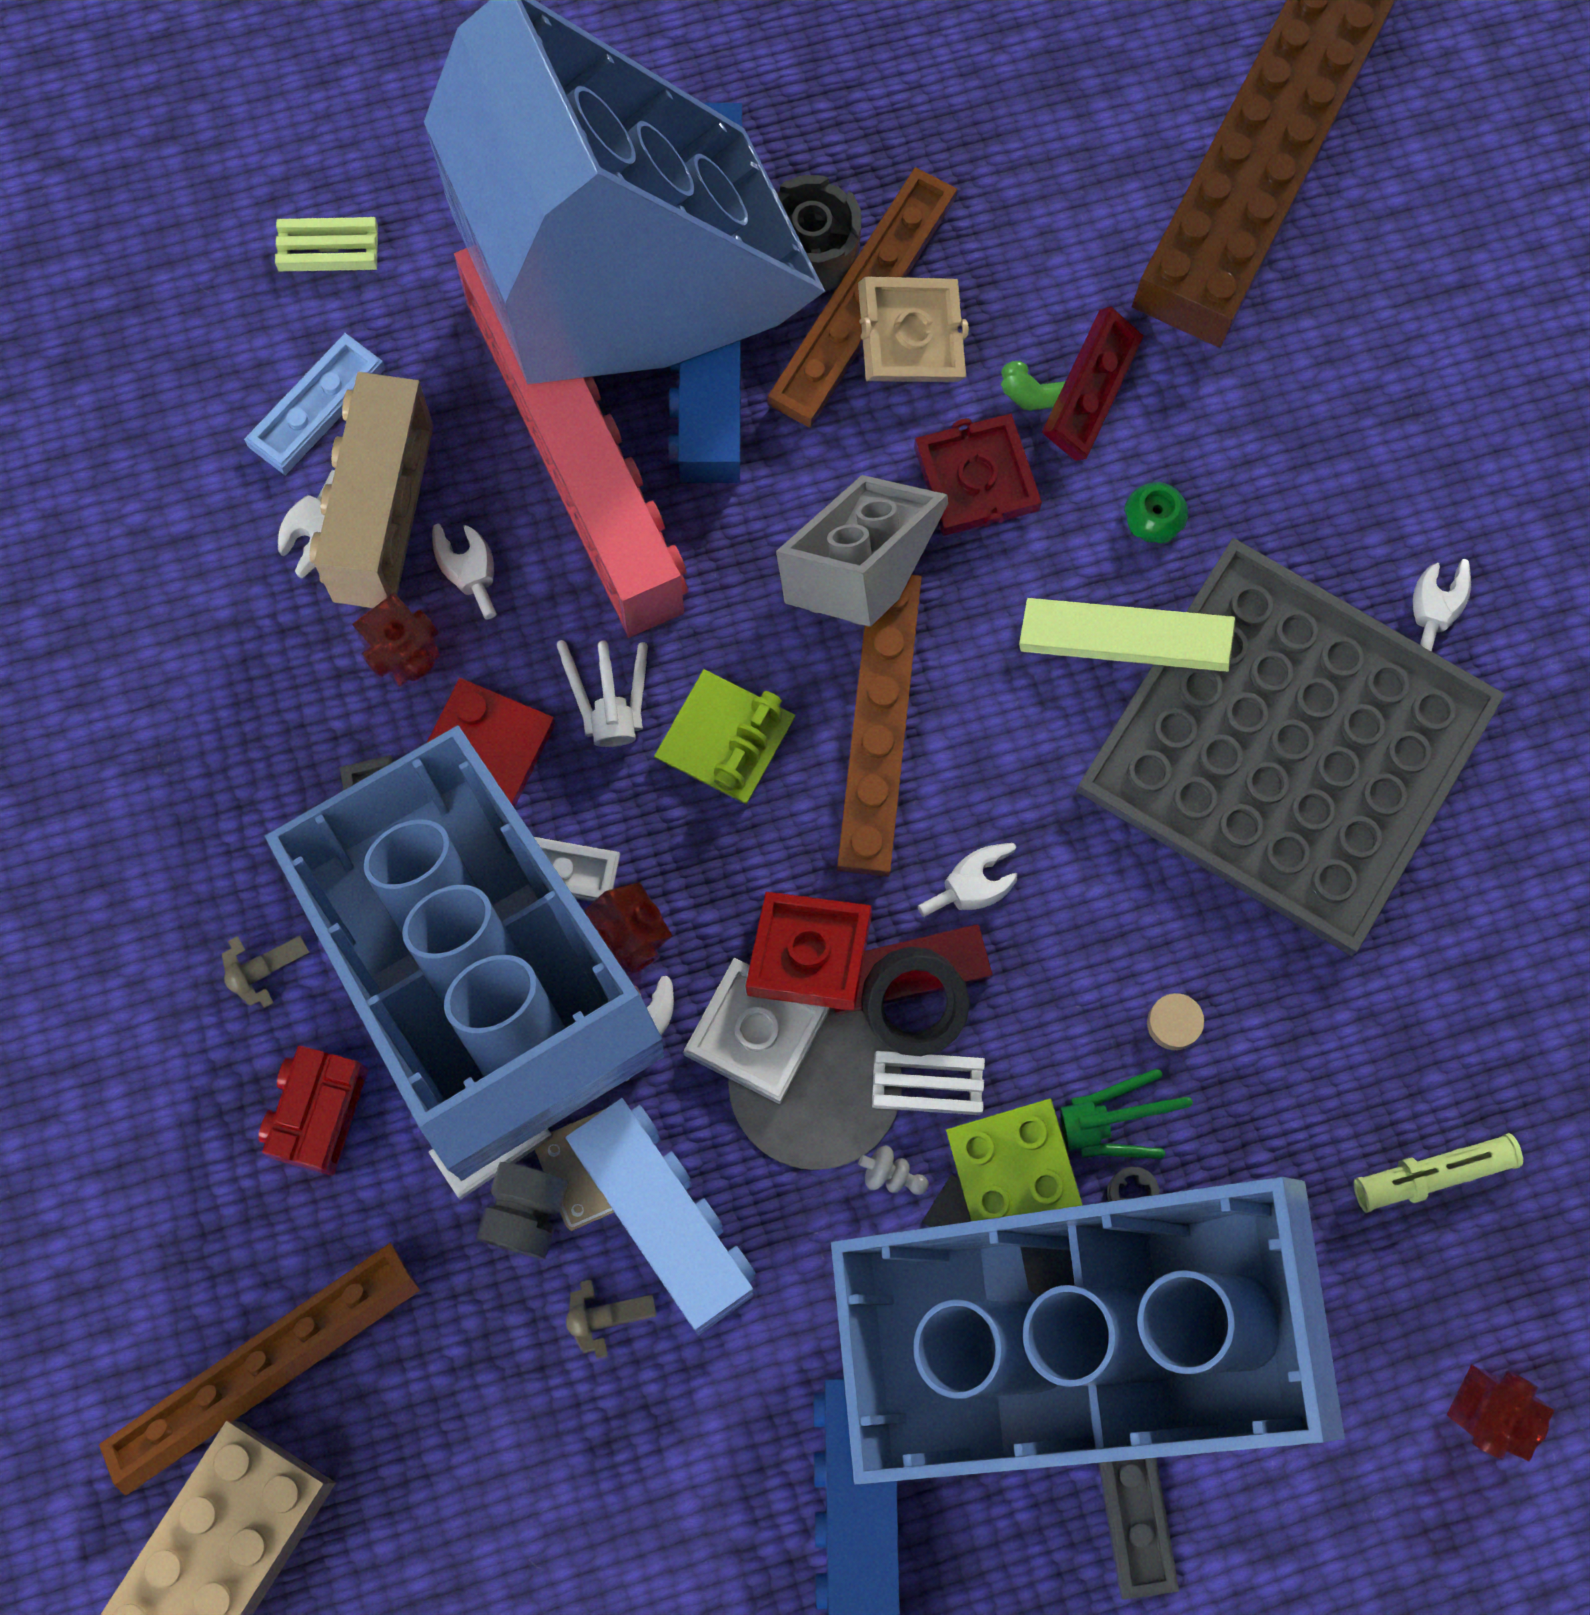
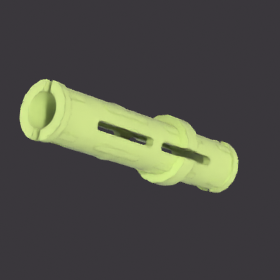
M1508 1133L1499 1138L1459 1148L1424 1160L1416 1161L1414 1158L1401 1160L1398 1162L1397 1168L1356 1178L1354 1180V1191L1360 1207L1366 1213L1376 1208L1407 1199L1412 1203L1426 1200L1430 1192L1470 1182L1511 1168H1519L1523 1165V1155L1516 1138Z

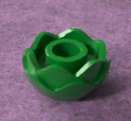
M1153 482L1139 486L1131 493L1124 506L1130 531L1146 542H1157L1160 544L1169 542L1187 524L1188 507L1184 497L1176 488L1166 483ZM1153 508H1159L1161 513H1154Z

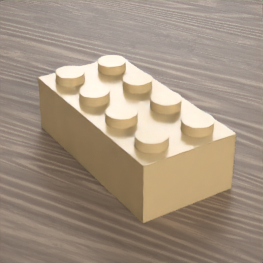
M357 372L354 389H348L344 395L342 415L344 421H346L343 437L337 436L333 443L331 460L332 466L335 468L332 484H325L322 491L321 513L325 516L321 532H314L312 536L309 556L310 562L314 563L319 573L320 582L324 583L333 602L394 611L434 426L419 380Z
M226 1421L100 1615H253L336 1482L243 1422Z

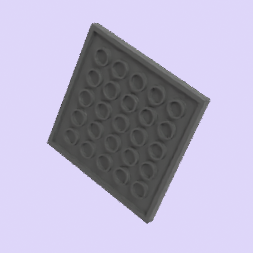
M1232 538L1187 610L1189 613L1235 617L1229 672L1153 665L1082 778L1076 792L1348 955L1353 956L1358 952L1505 693L1237 539Z

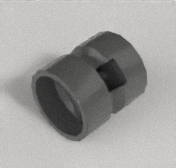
M499 1162L490 1191L495 1197L496 1203L494 1206L485 1208L476 1239L505 1250L539 1259H546L555 1230L549 1223V1218L551 1215L560 1213L569 1182L536 1169L513 1163Z

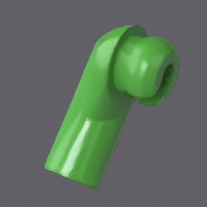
M1022 361L1009 362L1001 371L1002 378L1004 379L1001 382L1004 394L1019 407L1029 411L1053 408L1066 382L1039 384L1028 374V366Z

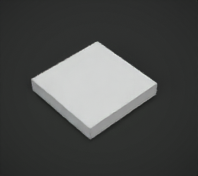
M734 958L683 1053L684 1056L781 1104L830 1008L747 996L745 986L750 965Z

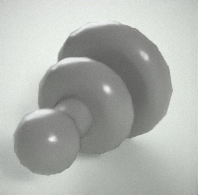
M887 1145L879 1147L872 1158L862 1155L859 1159L858 1165L867 1168L865 1184L870 1190L879 1189L885 1181L886 1187L891 1193L900 1191L903 1186L908 1187L915 1195L924 1194L928 1190L929 1182L927 1178L921 1174H910V1166L907 1160L901 1158L893 1163L894 1153L891 1147Z

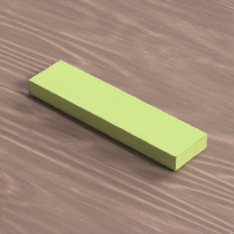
M1027 598L1019 645L1021 652L1229 672L1235 617Z

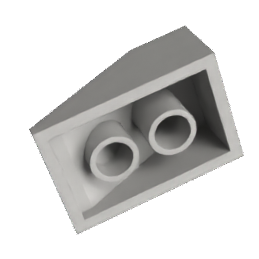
M861 475L776 551L785 604L871 627L899 600L948 505L947 494Z

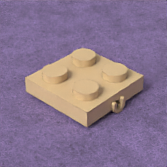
M864 277L858 282L861 314L859 323L862 326L861 339H863L866 381L959 382L966 377L963 340L968 336L969 326L966 319H961L958 279ZM958 326H962L961 333H958Z

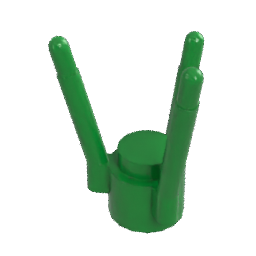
M1154 1069L1142 1075H1137L1091 1095L1071 1098L1070 1106L1060 1107V1119L1067 1150L1080 1149L1082 1158L1102 1155L1163 1159L1166 1152L1162 1148L1101 1143V1139L1111 1138L1110 1124L1189 1108L1193 1105V1100L1190 1097H1182L1107 1112L1105 1105L1096 1106L1162 1077L1160 1069Z

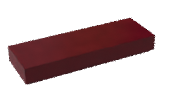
M1111 306L1099 310L1041 432L1075 461L1087 459L1144 337L1143 334Z
M979 924L865 951L855 1011L863 1010L861 999L864 981L874 964L888 953L906 947L930 949L945 957L959 973L966 985L991 979L993 974ZM912 970L902 973L890 983L885 992L884 1004L942 991L945 988L938 977L931 973ZM833 1008L835 1016L855 1012Z

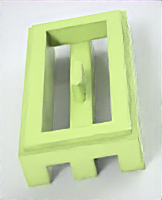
M375 217L277 219L276 228L278 236H276V247L278 254H275V264L278 272L377 270L378 224ZM339 249H366V252L290 254V250L338 252Z

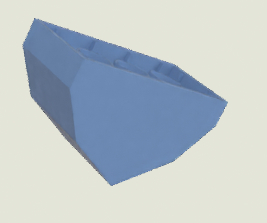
M489 0L457 28L424 124L451 215L527 384L665 368L774 328L825 292L743 127L536 0Z
M458 725L265 835L271 850L418 1127L446 1169L459 1179L467 1178L664 1058L663 1039L639 992Z
M1277 1177L831 1242L854 1485L1323 1443L1345 1439L1305 1181ZM1020 1246L1070 1250L1075 1286H1058L1044 1292L1040 1296L1028 1289Z

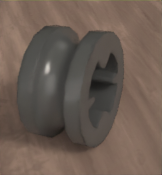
M1141 1167L1122 1169L1111 1178L1106 1190L1108 1202L1125 1200L1127 1198H1120L1119 1188L1122 1189L1127 1186V1182L1124 1179L1132 1178L1136 1187L1146 1189L1147 1196L1159 1195L1160 1192L1155 1177Z

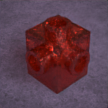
M392 593L352 624L361 643L366 648L361 653L363 659L379 678L388 673L399 687L409 679L416 681L425 676L433 668L435 659L440 656L434 641V637L439 634L436 627L422 610L418 609L415 613H412L395 593Z
M640 882L607 890L584 910L622 969L629 968L631 973L639 972L653 964L660 957L656 950L673 936L664 922L660 910L651 901Z
M1471 1364L1447 1416L1470 1435L1474 1436L1471 1443L1484 1452L1501 1460L1509 1452L1530 1462L1536 1447L1547 1436L1549 1421L1555 1410L1535 1396L1539 1387L1529 1380L1506 1370L1503 1378H1500Z

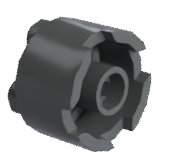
M802 175L787 180L780 185V191L777 195L824 290L827 291L838 287L859 255L861 238V209L852 192L848 191V194H846L841 188L829 184L828 177L822 175Z

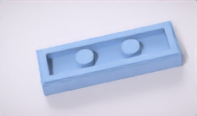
M344 333L244 439L247 446L286 476L342 416L345 392L348 389H354L357 372L381 375L385 370L383 361Z

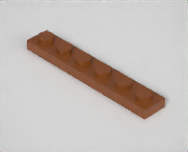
M917 167L913 169L770 391L767 401L768 406L809 428L812 427L863 347V339H861L862 326L859 323L861 314L858 282L864 277L906 278L955 202L957 188Z
M911 575L899 600L871 627L864 625L837 871L890 876L922 578L919 575Z
M391 1242L98 1444L114 1486L127 1496L220 1431L226 1421H234L419 1292L420 1289Z

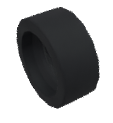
M906 947L892 951L876 962L864 981L861 999L866 1021L885 1046L902 1055L920 1057L939 1052L957 1039L967 1022L970 1005L966 983L945 957L930 949ZM912 970L927 971L938 977L944 985L947 996L946 1008L940 1020L928 1029L919 1032L903 1031L894 1026L886 1017L883 1005L885 992L890 983L902 973Z

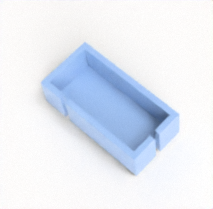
M621 1098L565 1138L699 1336L753 1297V1288L750 1283L756 1279L754 1276L756 1273L737 1246L729 1251L726 1250L718 1238L724 1232L722 1229L723 1225L704 1198L696 1204L693 1202L686 1191L692 1187L689 1181L691 1179L674 1153L671 1151L663 1157L656 1148L655 1144L661 1141L658 1136L659 1132L641 1105L630 1110L624 1099Z

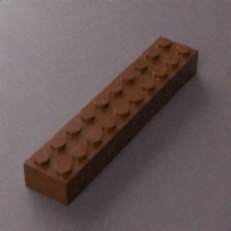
M1287 0L1148 263L1140 279L1131 308L1221 348L1397 0Z

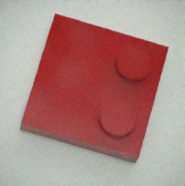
M459 677L427 743L458 725L515 808L556 723L554 717Z
M765 892L745 986L747 996L855 1011L872 918L871 905Z

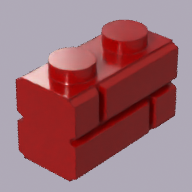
M298 1046L294 1058L286 1057L280 1067L277 1077V1088L283 1091L276 1111L268 1110L262 1120L258 1136L259 1142L265 1143L262 1153L277 1161L334 1176L369 1070L358 1061L305 1046Z

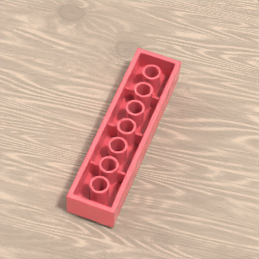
M467 248L454 253L467 305L628 638L683 615V595L689 593L683 575L687 574L685 564L675 545L667 547L661 532L665 530V526L653 500L645 503L639 488L643 486L639 470L632 457L624 459L618 445L622 443V439L611 414L602 415L597 402L601 400L593 377L527 384Z

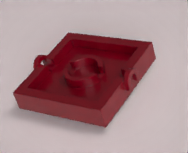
M1012 413L972 423L969 418L961 419L953 423L952 429L915 438L914 449L927 489L947 494L948 505L939 520L943 536L981 526L988 527L992 523H1003L1004 520L1040 511L1042 501ZM964 425L967 426L966 429L959 430V427Z

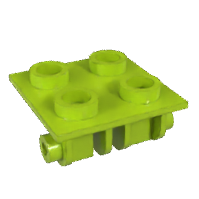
M703 669L655 753L654 758L747 805L796 715L779 707L782 700L772 692L763 691L761 697Z
M1051 1098L946 1129L971 1222L1083 1206Z

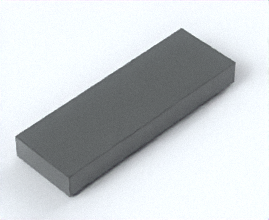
M1157 1458L1098 1463L1121 1599L1179 1592Z

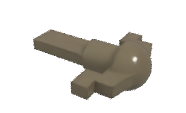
M237 936L228 941L231 949L221 954L225 969V984L229 990L237 993L249 1006L260 1001L263 1008L274 1003L267 989L255 993L251 984L308 954L309 951L301 936H298L240 965L236 955L244 952L245 949Z
M592 1281L580 1282L581 1290L570 1293L566 1327L569 1333L574 1336L583 1354L595 1351L596 1359L608 1357L605 1339L593 1340L591 1331L656 1317L657 1313L653 1296L648 1295L586 1309L584 1300L593 1299L595 1295Z

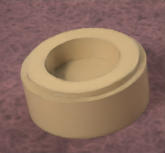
M1178 993L1168 994L1160 998L1150 1009L1147 1027L1150 1036L1158 1045L1169 1050H1181L1189 1047L1201 1035L1204 1028V1015L1197 1002L1189 996Z

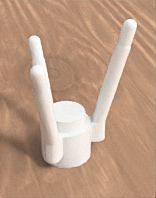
M559 640L557 642V649L583 717L585 736H593L594 745L599 747H615L634 742L636 740L635 731L643 729L641 706L648 645L645 642H641L637 647L629 707L626 705L625 698L615 697L608 643L603 640L598 643L603 698L595 701V710H592L567 643L564 640Z

